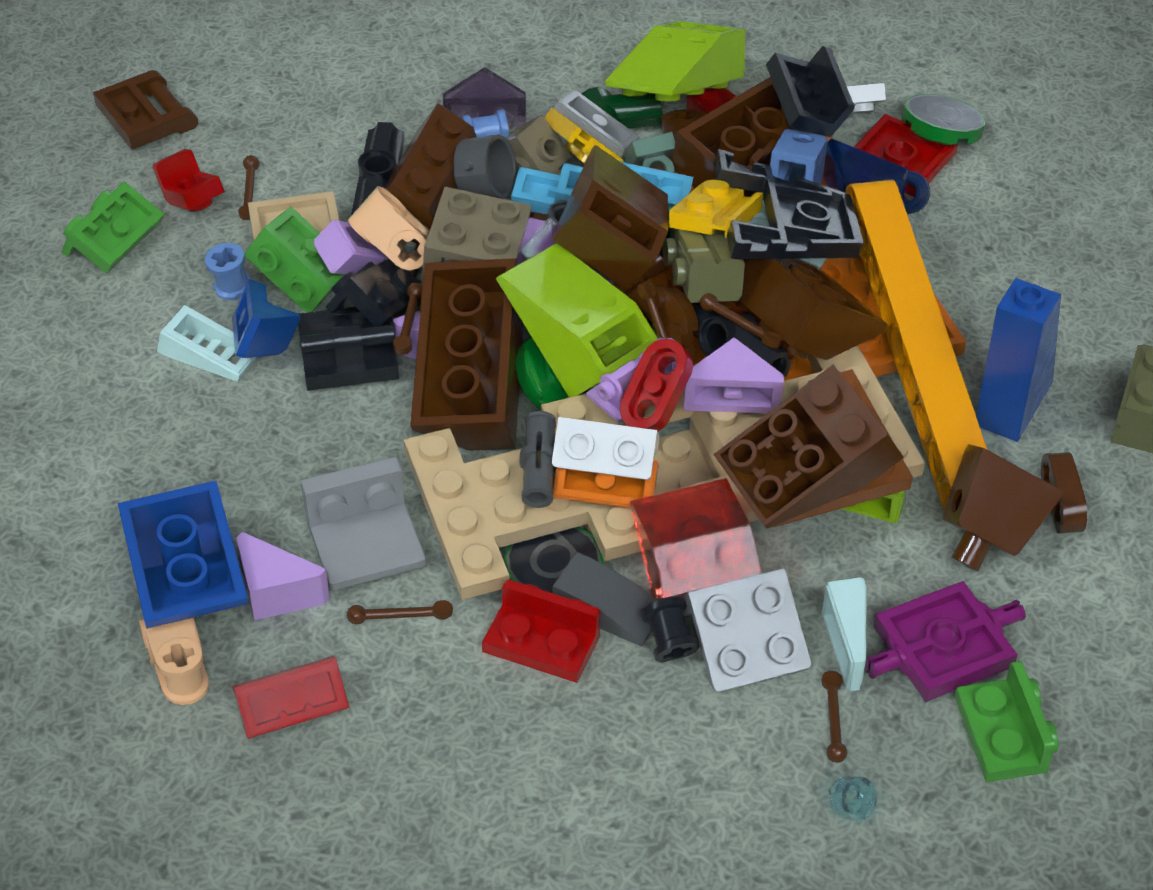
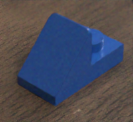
M248 279L232 316L235 355L242 358L279 355L288 348L299 324L300 315L269 303L266 285Z

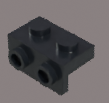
M822 46L810 62L774 53L766 63L773 87L778 95L789 127L799 131H808L831 137L853 112L855 105L831 48Z
M390 259L377 265L371 261L356 275L349 272L333 286L332 291L335 296L326 305V308L333 314L353 303L375 327L384 326L392 322L393 319L406 314L409 302L407 288L410 284L419 282L411 272L396 266ZM421 299L418 300L417 307L421 304Z

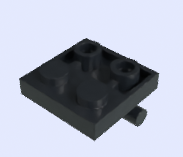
M356 306L343 308L333 314L329 310L298 313L300 315L298 328L307 391L399 379L397 358L393 348V340L395 339L393 324L389 323L384 326L375 327Z

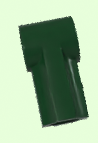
M600 87L590 88L581 93L627 128L662 125L661 101L655 99L654 93H647L643 96L611 95L608 90Z

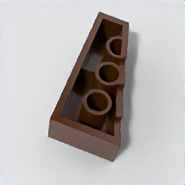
M771 77L677 131L672 160L674 170L678 174L693 177L692 186L694 188L704 181L716 180L713 163L718 149L734 153L732 162L749 168H753L755 161L770 166L772 151L784 130H796L789 127L785 119V114L773 87ZM744 190V196L750 197L754 193L753 191Z

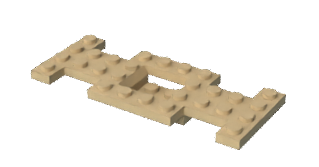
M858 345L829 360L808 354L807 359L815 373L784 381L781 403L804 387L809 380H813L833 364L839 372L853 369L891 439L904 456L903 460L913 478L923 475L925 462ZM684 389L668 423L691 417L690 429L659 437L657 456L654 455L653 460L658 461L659 470L652 511L553 498V502L549 506L543 508L527 506L522 502L521 496L524 473L519 464L521 449L464 463L450 428L404 439V452L461 600L501 590L505 581L510 580L509 572L499 550L503 546L583 525L584 529L594 536L604 561L759 520L713 454L768 413L684 411ZM586 394L541 405V411L549 412L556 418L555 436L558 417L628 426L623 420L619 423L591 401ZM655 405L649 406L645 410L644 418H648L654 413ZM538 450L537 468H540L541 450ZM556 470L553 471L552 491L554 490Z

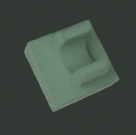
M670 132L631 141L624 154L625 162L648 168L658 167L662 171L674 173V165L670 160L675 148L673 133Z

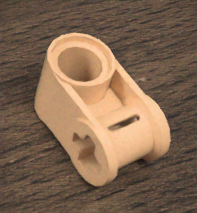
M377 186L348 219V222L363 239L376 246L396 266L405 270L418 269L423 265L424 246L430 230L416 219L393 194L383 187ZM414 238L418 240L420 245L417 251L414 250L409 254L403 248L407 242L412 241Z
M194 618L146 629L144 619L139 620L143 641L149 652L151 665L154 664L163 694L167 700L179 705L193 704L201 700L208 691L209 679L203 664V651Z

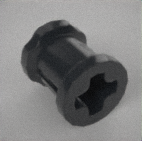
M682 597L662 598L651 602L641 610L642 620L650 624L657 647L654 649L653 654L657 662L663 663L687 657L699 649L698 639L690 635L683 615L687 606Z

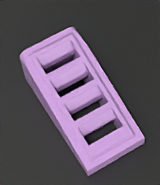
M332 220L314 239L316 250L330 273L345 275L349 272L357 274L371 261L377 265L389 259L376 246L363 239L351 227L349 222Z

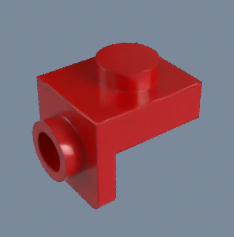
M183 149L153 164V170L164 198L170 205L186 209L190 212L199 211L210 206L213 203L212 198L225 192L219 176L200 171L193 151L190 149Z

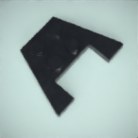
M718 149L713 163L716 180L725 181L732 188L763 193L769 223L768 227L731 220L726 235L731 258L809 259L859 257L864 242L850 194L796 176L794 183L773 176L771 167L755 161L753 168H749L732 162L734 153Z

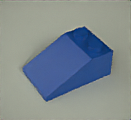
M217 481L117 503L146 629L249 604Z

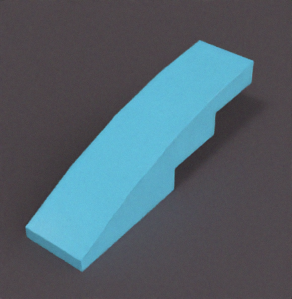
M621 162L668 194V215L669 210L691 191L693 181L691 176ZM563 163L561 175L519 167L511 200L529 204L531 212L548 214L551 204L560 200H569L583 167Z

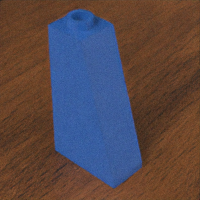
M1015 278L996 309L976 412L980 428L1016 442L1021 438L1053 382L1061 294Z

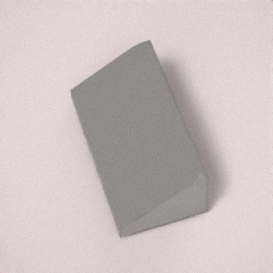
M577 90L570 92L557 102L554 107L555 110L623 160H625L624 154L631 141L641 139Z

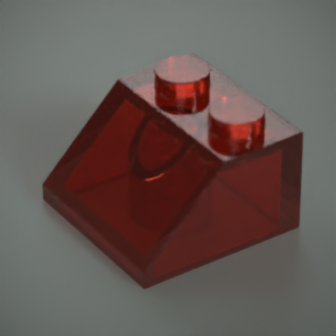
M727 478L629 501L652 597L655 599L672 597L762 574L750 523Z

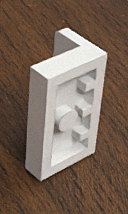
M558 417L552 464L556 468L648 480L651 478L654 455L657 456L660 436L657 430Z

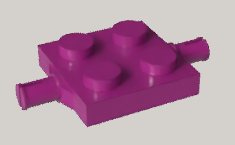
M961 581L875 614L873 627L888 647V650L871 657H866L865 671L869 673L871 679H874L876 676L899 669L908 676L924 701L927 702L955 691L956 687L967 686L1008 670L1010 663L1016 662L1018 654L1004 637L1002 627L1025 620L1024 607L1020 605V601L1014 600L1006 605L991 609L976 599L965 582Z

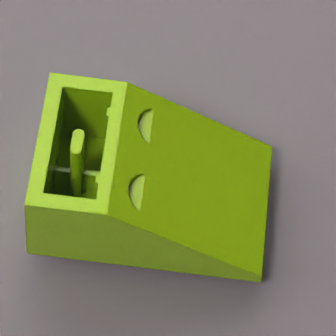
M682 20L655 25L605 80V86L621 88L622 94L626 96H643L647 93H654L655 99L659 101L680 100V94H703L705 88H726L729 81L744 78L746 28Z
M557 243L496 278L569 398L577 396L600 383V378L607 373L612 374L631 360L634 361L649 345L658 339L636 302Z

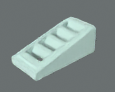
M186 305L181 308L160 332L157 352L164 356L237 382L257 358H241L236 365L228 361L235 353L233 331ZM187 335H193L194 338L190 340L187 338ZM204 340L210 341L206 348L200 345ZM220 345L227 347L220 356L214 353Z
M864 578L828 582L822 609V615L846 690L849 689V691L860 690L866 663L867 586Z

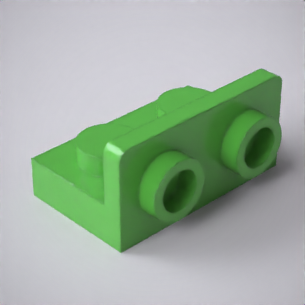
M124 181L113 192H110L108 189L103 191L92 204V211L87 216L83 217L79 214L67 225L63 232L67 238L61 252L69 257L77 249L107 274L161 223L164 213Z
M290 206L261 230L246 250L245 257L301 309L306 312H313L344 275L330 273L314 246V239L320 232Z
M1022 661L1010 663L1007 679L956 687L954 697L986 783L1048 773L1052 755L1058 751V735L1053 722L1045 720L1041 710L1039 686L1034 678H1028Z

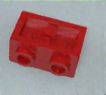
M506 580L501 589L502 606L482 641V652L577 683L600 638V610L579 599H569L543 591L532 584H521L512 580Z

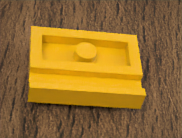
M553 107L544 117L553 130L568 140L564 145L565 148L583 163L586 162L594 145H597L618 161H624Z
M704 181L669 210V228L712 235L717 230L725 231V238H727L726 235L731 220L748 223L762 210L763 193L756 192L752 197L744 196V190L731 188L725 181Z

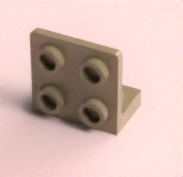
M444 187L424 246L421 285L423 286L425 263L516 258L517 261L529 221L531 206L512 200Z

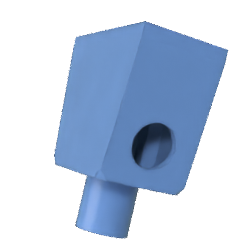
M793 129L784 130L771 155L770 167L773 176L794 183L796 176L822 185L828 138L824 135Z

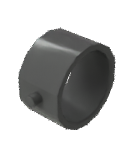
M500 134L462 139L456 146L453 158L454 178L458 190L501 199L509 198L515 185L517 167L515 154L508 140Z

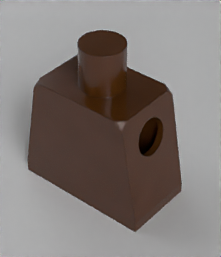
M968 444L943 513L944 521L965 531L952 558L978 571L991 546L1016 556L1061 499L1064 491L985 448Z

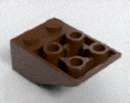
M594 145L551 240L627 290L656 263L668 233V194L597 145Z
M834 364L713 454L766 529L864 488L904 458L887 432Z

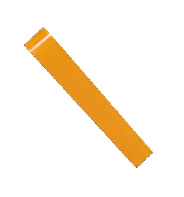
M892 179L849 184L846 188V193L851 195L864 242L860 255L880 317L888 324L885 333L943 510H945L967 445L971 444L985 449L987 447L896 182Z

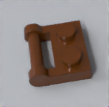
M155 70L142 73L93 92L96 106L131 150L175 132L182 134L196 128L198 125L197 116L191 109L180 104L167 88L165 78ZM145 95L153 96L167 113L161 115Z

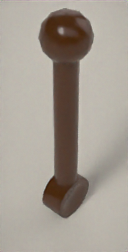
M253 155L246 156L243 160V166L246 169L244 205L238 210L239 217L243 220H250L248 203L253 201L255 170L258 169L260 164L258 158Z
M650 280L638 284V294L647 303L658 339H667L668 336L654 298L657 292L655 285Z
M417 282L410 284L407 288L409 302L401 334L393 340L394 351L399 355H406L412 350V342L409 336L418 300L422 298L423 287Z
M705 294L700 299V305L704 311H715L761 338V342L765 346L779 348L782 337L778 333L766 331L718 303V299L714 294Z
M446 600L435 602L433 607L364 609L360 605H353L348 609L346 616L350 623L356 625L363 623L365 619L434 616L437 619L444 620L452 615L453 607Z
M827 671L822 675L821 681L822 686L827 689L831 744L828 746L826 753L829 760L840 763L846 759L848 753L846 746L841 742L838 689L842 686L843 679L838 672Z

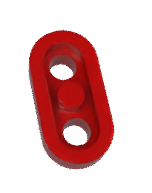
M660 339L653 342L644 351L620 402L621 418L629 427L652 429L659 432L668 424L693 370V360L690 353L677 341ZM671 362H676L675 369L671 373L665 374L666 366ZM655 405L654 413L650 417L644 418L645 410L649 406Z

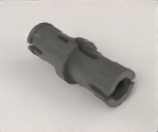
M534 411L526 416L525 447L521 449L519 455V464L524 470L521 496L522 502L527 506L543 508L553 502V471L557 469L552 464L556 418L546 411ZM538 450H541L540 468H537Z

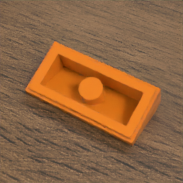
M653 461L651 478L648 480L557 468L553 498L652 511L659 470L658 461Z

